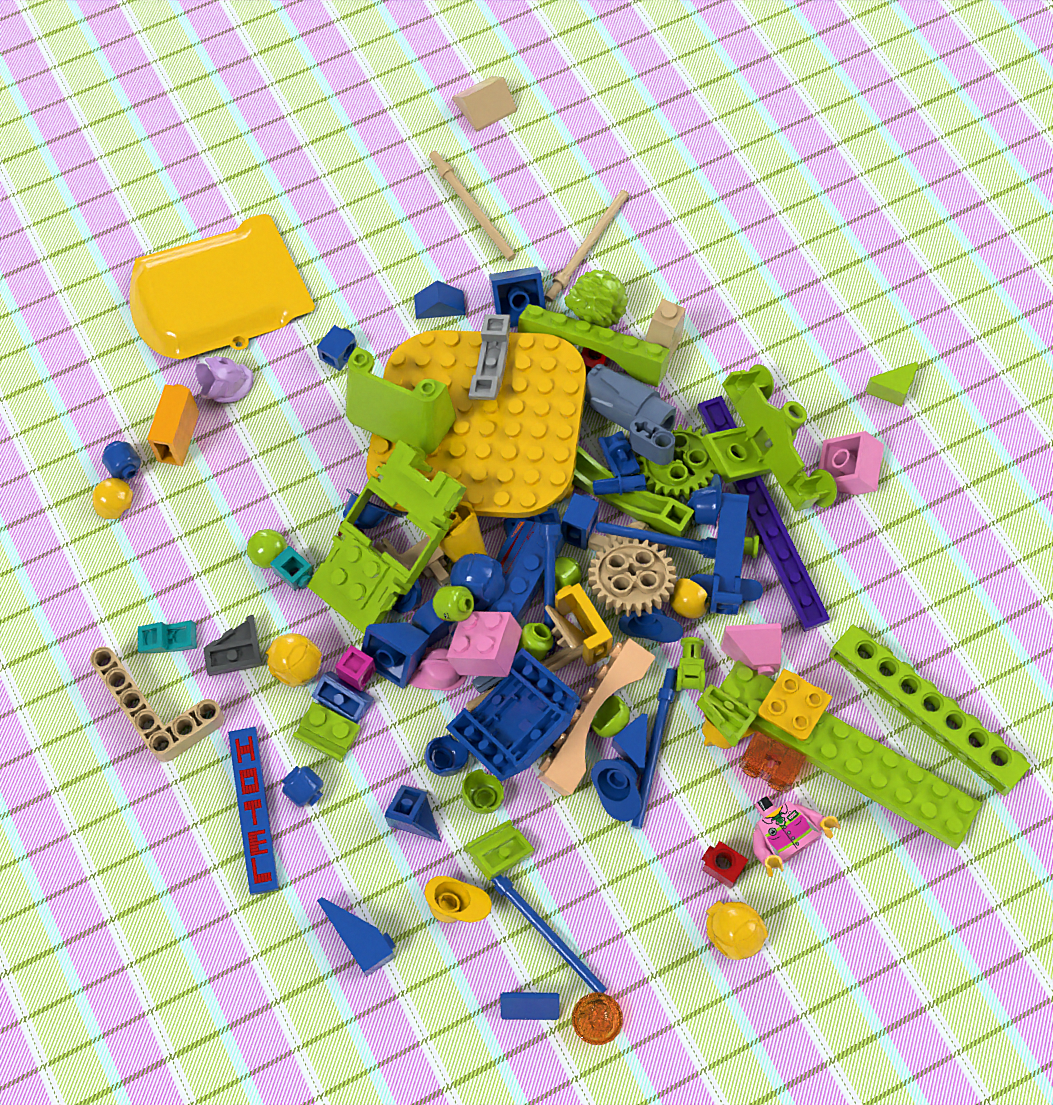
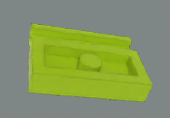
M312 702L301 720L299 728L294 732L293 737L342 763L345 754L349 751L361 731V726Z
M510 819L472 840L465 846L464 851L466 853L469 852L473 857L472 861L489 881L529 858L534 853L535 849L518 829L515 830L511 825L512 821Z

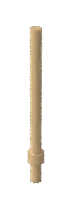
M436 150L432 151L429 157L438 168L437 172L452 186L508 261H512L516 257L515 253L455 176L452 166L445 162Z
M621 190L563 271L557 273L552 280L553 285L544 296L545 300L553 302L560 290L566 288L573 272L628 198L629 194L627 191Z

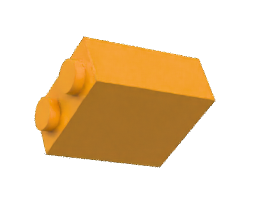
M175 384L174 386L164 385L147 440L158 462L183 467L200 412L191 390L181 384Z

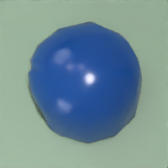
M451 735L432 739L427 744L424 753V760L429 770L441 777L456 775L465 767L469 757V750L460 741L453 739Z

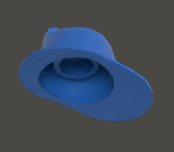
M714 474L710 486L695 490L686 505L695 510L693 520L697 524L713 525L714 530L716 529V521L722 500L720 476Z
M348 488L346 491L351 495L343 511L344 518L360 495ZM368 501L355 524L361 529H372L377 527L389 514L401 518L403 516Z
M652 606V614H649L644 609L641 611V616L638 617L636 611H632L629 617L625 614L618 622L619 629L631 637L671 643L680 640L683 636L682 626L673 618L667 617L662 608L658 609L655 606Z
M619 757L602 759L595 763L591 769V779L605 811L612 818L619 821H630L636 818L641 809V798L636 786L637 774L635 769L628 762L620 760Z

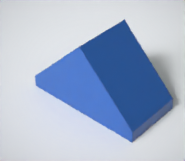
M435 281L414 295L416 319L466 315L464 292L441 281Z
M643 713L613 737L611 745L626 762L632 765L637 775H643L645 769L648 714Z

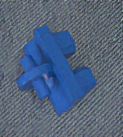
M619 431L609 437L598 438V444L614 478H617V475H621V477L632 476V474L640 472V467L623 431Z

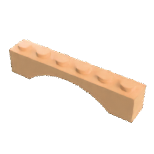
M630 638L622 642L617 641L609 652L611 656L607 665L604 663L595 675L597 678L596 683L593 687L589 686L582 695L581 700L584 702L579 710L576 709L569 727L565 733L563 732L553 742V746L556 748L551 756L546 755L538 767L541 772L537 778L562 796L571 795L586 772V738L597 710L616 690L641 680L656 657Z

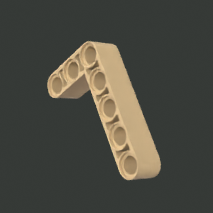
M106 646L98 647L92 652L90 656L92 666L157 760L161 762L173 760L222 726L224 714L218 703L212 699H204L164 725L115 653ZM111 658L108 665L100 666L104 659ZM125 679L122 686L114 687L118 680ZM133 700H140L135 708H128ZM210 710L216 711L211 719H204L206 712ZM147 721H154L150 729L143 730V726ZM192 726V731L189 734L180 735L184 727ZM162 742H169L168 747L164 751H157L158 746Z

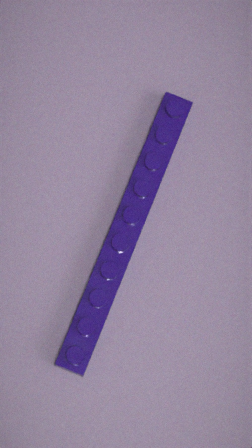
M722 395L698 404L697 409L709 434L737 428ZM731 451L734 456L740 458L736 452ZM761 476L734 481L733 484L738 494L749 495L747 514L757 535H759V539L803 631L806 632L828 624L830 621L828 613Z

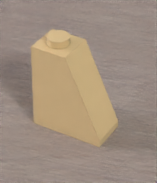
M662 298L651 318L645 341L669 348V364L682 339L686 308Z

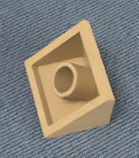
M491 76L452 96V100L476 132L517 112L504 77Z

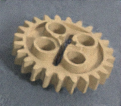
M624 538L621 545L614 540L613 548L604 545L603 553L597 551L596 559H591V568H588V585L591 587L592 596H597L598 604L606 602V610L616 607V615L622 610H626L627 617L631 615L632 611H636V614L640 617L641 611L644 609L649 614H652V606L661 609L662 601L668 603L669 594L674 593L676 567L672 566L673 559L666 558V550L658 552V544L653 545L651 548L648 547V540H645L643 544H638V539H634L633 543H629Z

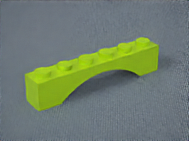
M528 304L519 316L517 333L555 335L572 345L590 348L615 361L632 378L655 387L660 385L666 375L670 355L669 348Z
M578 446L572 484L630 517L646 522L655 531L684 537L692 525L695 510L671 497L660 496L648 491L626 492L620 496L619 493L594 495L592 485L594 480L614 478L609 470L594 460L582 447Z

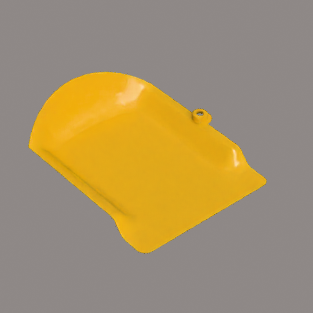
M268 214L250 217L244 220L235 230L136 258L131 275L129 301L135 328L142 340L151 349L173 359L188 358L226 345H230L236 350H243L248 346L249 338L281 329L293 318L312 312L315 308L314 302L273 219ZM241 342L242 346L237 347L236 343Z

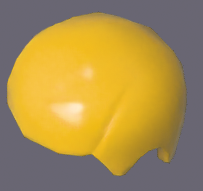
M107 478L97 484L92 494L93 508L97 515L104 519H118L126 509H130L133 492L129 484L119 478Z
M680 578L677 580L676 585H674V593L669 594L671 607L679 616L684 618H700L705 614L709 603L705 605L706 591L690 579Z

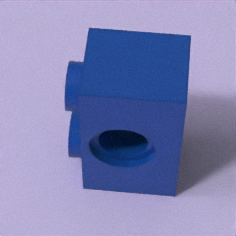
M574 493L562 518L561 534L564 537L565 543L585 551L590 536L594 533L598 523L599 502H596L593 497Z

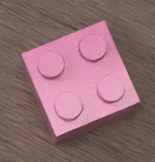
M472 611L468 619L458 622L446 658L459 675L508 677L521 638L522 628L511 612Z

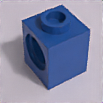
M334 325L317 346L319 359L341 371L357 346L355 335L346 328L341 329Z

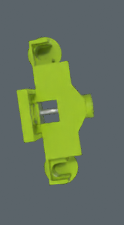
M755 364L749 371L731 372L722 383V386L745 426L705 434L701 439L724 482H734L773 472L795 512L808 509L814 503L822 508L831 506L837 496V485L833 476L824 469H816L808 477L805 471H802L805 464L793 446L797 436L796 431L807 420L805 408L795 401L786 402L781 409L768 403L767 400L774 391V379L769 369L764 365ZM731 451L736 452L740 458L734 456Z

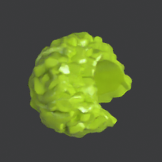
M594 269L591 272H585L584 275L577 279L575 285L569 290V294L564 298L566 306L573 310L578 319L603 328H609L613 324H618L619 320L626 313L628 303L626 288L614 274L604 269Z

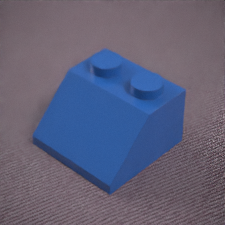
M537 266L488 274L495 315H510V328L518 326L519 316L528 304L546 309L542 276Z

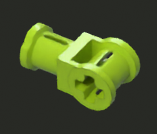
M698 637L682 638L680 645L683 647L682 658L679 659L677 667L676 691L694 689L698 690L699 693H704L705 659H701V652L705 646V641Z

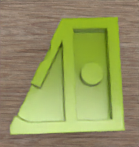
M713 684L707 687L696 703L733 747L737 745L757 716L756 713Z

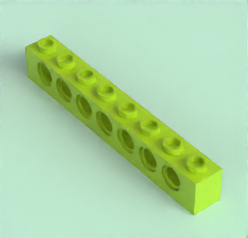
M852 624L832 647L829 654L832 659L1004 797L1031 767V764L1027 762V758L1021 752L1009 748L1004 744L1001 736L985 729L977 717L965 713L959 708V704L954 699L941 694L934 683L928 679H922L915 673L914 668L910 664L898 660L887 646L879 645L864 628H858ZM858 651L867 652L870 658H861ZM879 669H888L892 676H884ZM901 686H910L914 693H905ZM924 703H931L936 711L930 712L926 710ZM951 720L955 722L958 729H950L946 721ZM968 738L976 739L980 743V748L973 747L969 743ZM991 756L999 757L1002 760L1003 766L995 765L992 762Z

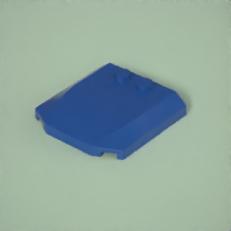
M522 648L514 656L508 677H505L471 713L464 708L445 728L502 782L528 769L569 727L581 698Z

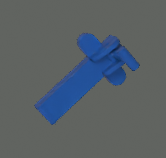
M722 492L713 575L695 574L690 578V580L706 591L707 597H710L709 613L737 616L739 605L742 604V601H756L763 594V586L760 582L753 579L740 578L749 495Z

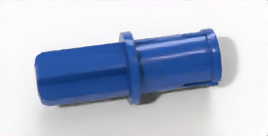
M644 474L624 477L617 475V478L594 480L592 484L594 495L619 493L620 496L626 492L646 491Z

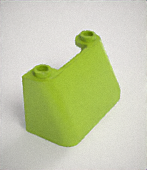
M356 346L348 359L346 415L350 423L396 444L400 439L405 443L421 448L426 455L433 453L457 418L447 385L434 379H424L416 385L413 391H410L371 374L370 372L375 365L374 357L367 350Z

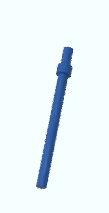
M671 668L666 669L663 687L659 688L657 700L659 705L639 789L641 809L631 824V827L635 829H642L669 706L674 701L675 691L673 688L677 670Z
M501 874L492 879L491 881L495 884L494 889L501 896L505 895L597 996L600 997L607 988L513 888L514 884L507 876L503 877Z

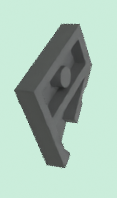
M253 614L245 618L246 621L235 629H229L223 633L220 639L212 641L203 648L208 676L263 666L256 621Z

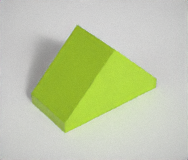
M917 361L870 377L865 389L867 394L902 407L919 366Z

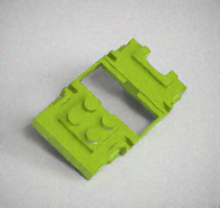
M400 439L387 460V464H383L382 467L377 466L375 471L380 474L379 477L371 476L338 528L343 534L341 536H333L334 544L332 546L334 547L327 555L326 561L320 564L307 585L310 590L364 635L369 624H381L387 613L390 612L396 603L399 594H408L451 527L453 520L449 516L454 512L467 487L451 475L440 470L433 481H430L415 469L417 468L429 473L433 470L430 465L424 462L427 457L424 450L405 443ZM373 493L394 508L397 503L409 511L406 518L431 537L411 570H408L387 552L384 551L383 554L371 545L373 541L353 526Z

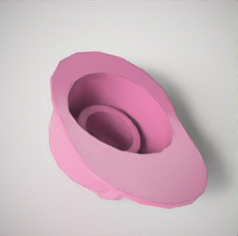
M427 647L422 660L408 683L420 689L451 691L459 688L466 681L467 675H459L448 661L446 656L449 649Z

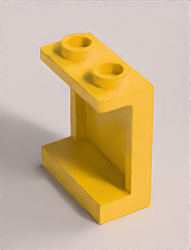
M579 583L574 586L567 585L560 589L555 596V610L562 616L573 613L588 636L587 639L583 640L582 659L586 666L590 667L610 656L609 652L612 649L613 636Z

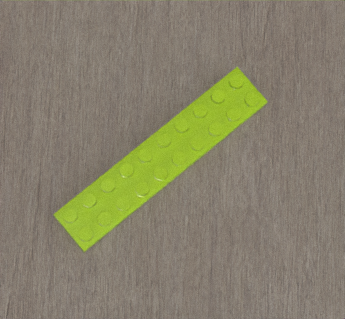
M740 660L735 663L719 689L757 714L749 727L955 850L959 848L982 805L980 801L827 711L823 712L808 739L805 741L798 740L758 715L760 706L776 681L765 675H758L757 670H751Z

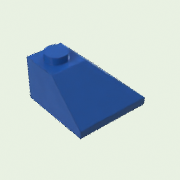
M408 622L369 624L365 630L361 651L374 659L376 673L404 689L426 652L430 636Z

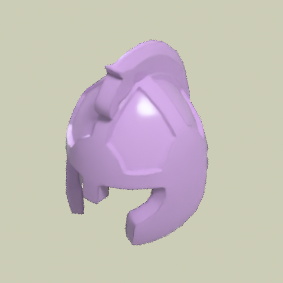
M218 356L205 358L208 365L196 363L195 373L198 383L202 386L200 395L203 399H212L222 403L235 402L245 397L252 388L253 372L252 369L249 370L244 364L238 365L229 358Z

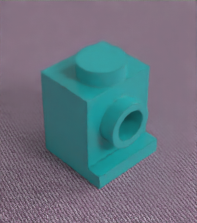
M290 545L270 563L274 574L277 577L279 576L294 591L299 587L305 589L314 574L312 566ZM298 571L294 576H291L293 572Z

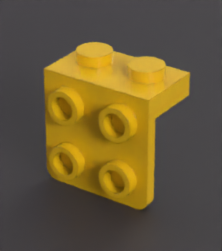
M784 668L760 706L758 715L798 740L805 741L823 712L826 711L833 696L805 681L796 673Z

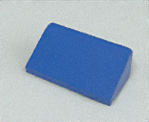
M332 671L323 673L311 696L356 724L359 723L374 701L372 696L364 691L360 692L341 680Z
M500 993L501 1018L503 1020H558L559 994Z

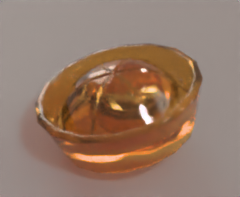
M590 993L583 996L575 1004L572 1012V1025L576 1034L583 1041L592 1045H604L613 1041L620 1033L623 1025V1013L619 1004L611 996L604 993Z

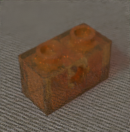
M756 731L738 767L742 768L743 773L751 778L757 779L759 777L767 781L768 786L779 792L784 790L789 793L806 756ZM770 760L775 762L772 768L767 766Z

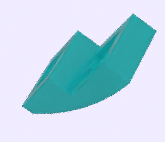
M192 620L169 625L158 622L138 626L139 653H166L197 649L196 623Z

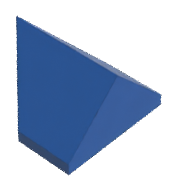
M401 785L385 812L388 826L441 842L428 802V792Z

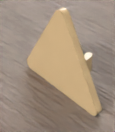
M547 604L545 609L556 625L552 629L551 635L557 638L561 634L563 635L557 641V644L562 647L569 645L573 650L583 645V640L587 639L588 636Z

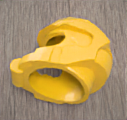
M288 633L280 635L265 652L268 656L267 663L271 675L282 684L292 688L309 683L317 675L321 667L322 652L310 639L301 634Z
M718 900L705 911L708 915L706 935L714 947L729 960H743L754 956L761 950L765 939L768 937V931L763 919L754 908L743 902L722 903Z

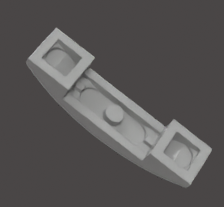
M484 315L481 330L482 345L476 375L472 376L469 399L495 400L498 396L507 360L510 315Z

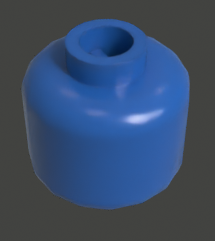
M114 441L105 447L102 462L113 478L128 480L137 475L141 459L130 443Z
M296 766L281 781L284 784L282 788L283 794L297 807H304L307 803L312 807L323 795L319 791L323 787V780L308 766H302L301 768Z

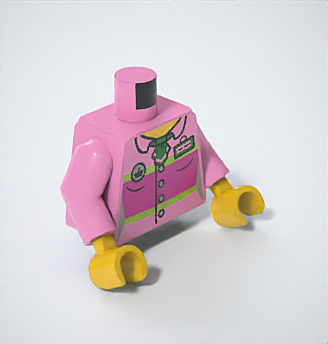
M765 796L755 804L763 818L756 823L755 831L752 834L754 855L765 866L767 876L772 877V868H779L783 872L784 863L818 841L822 835L820 830L824 831L827 838H832L833 833L830 828L836 827L840 830V824L834 816L825 817L812 809L800 804H793L790 801L777 808L769 796Z

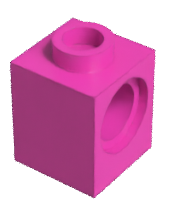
M350 645L335 666L338 677L360 692L376 672L374 659Z

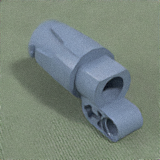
M597 364L586 376L584 401L589 403L592 409L630 432L629 444L633 451L658 465H666L672 462L674 459L675 437L671 431L675 426L676 408L661 400L659 392L622 372H615L603 364Z

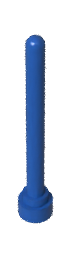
M542 522L539 523V535H542V540L545 541L544 625L552 631L555 623L546 611L545 606L548 604L555 609V541L558 540V535H561V523ZM553 636L554 643L549 652L555 649V636Z
M605 522L596 524V530L600 533L642 541L648 540V542L695 550L699 551V554L703 555L704 558L715 559L717 538L707 537L699 541Z

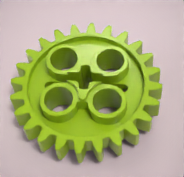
M679 424L677 430L671 431L675 437L674 459L672 462L666 465H658L638 454L639 457L636 458V461L640 467L638 475L644 474L648 491L655 489V494L661 495L665 493V497L675 495L677 501H679L681 495H684L688 501L691 493L707 487L708 483L711 484L714 474L720 475L701 442L703 438L702 429L700 428L693 432L692 425H690L687 430H683L682 425Z

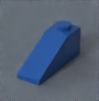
M323 897L317 900L366 977L395 958L392 949L396 945L387 932L382 935L377 927Z

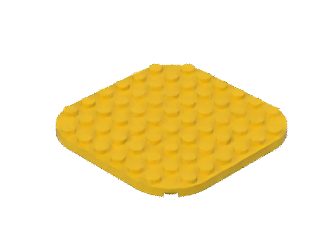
M425 331L399 345L387 361L383 379L410 391H413L416 385L424 379H434L446 384L457 417L437 449L433 453L426 455L427 457L424 462L433 468L431 473L415 468L430 481H433L440 470L448 473L467 487L461 501L469 502L475 509L476 516L531 517L547 511V508L557 500H562L568 492L574 477L587 376L583 358L571 343L550 334L510 332L504 376L495 400L469 399L472 376L476 375L482 345L481 331ZM373 433L366 462L368 480L371 476L379 477L380 474L375 471L377 466L382 467L383 464H387V460L396 448V443ZM380 498L383 503H385L386 505L390 506L391 508H394V507H392L391 505H389L387 502H385L382 498ZM398 503L394 508L399 511L409 512Z

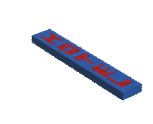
M256 727L229 731L249 892L253 896L278 891L279 883Z

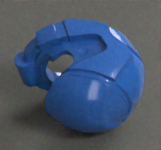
M479 553L463 555L454 563L451 569V586L466 587L473 596V610H484L487 606L496 602L504 591L505 579L502 576V565L496 559Z

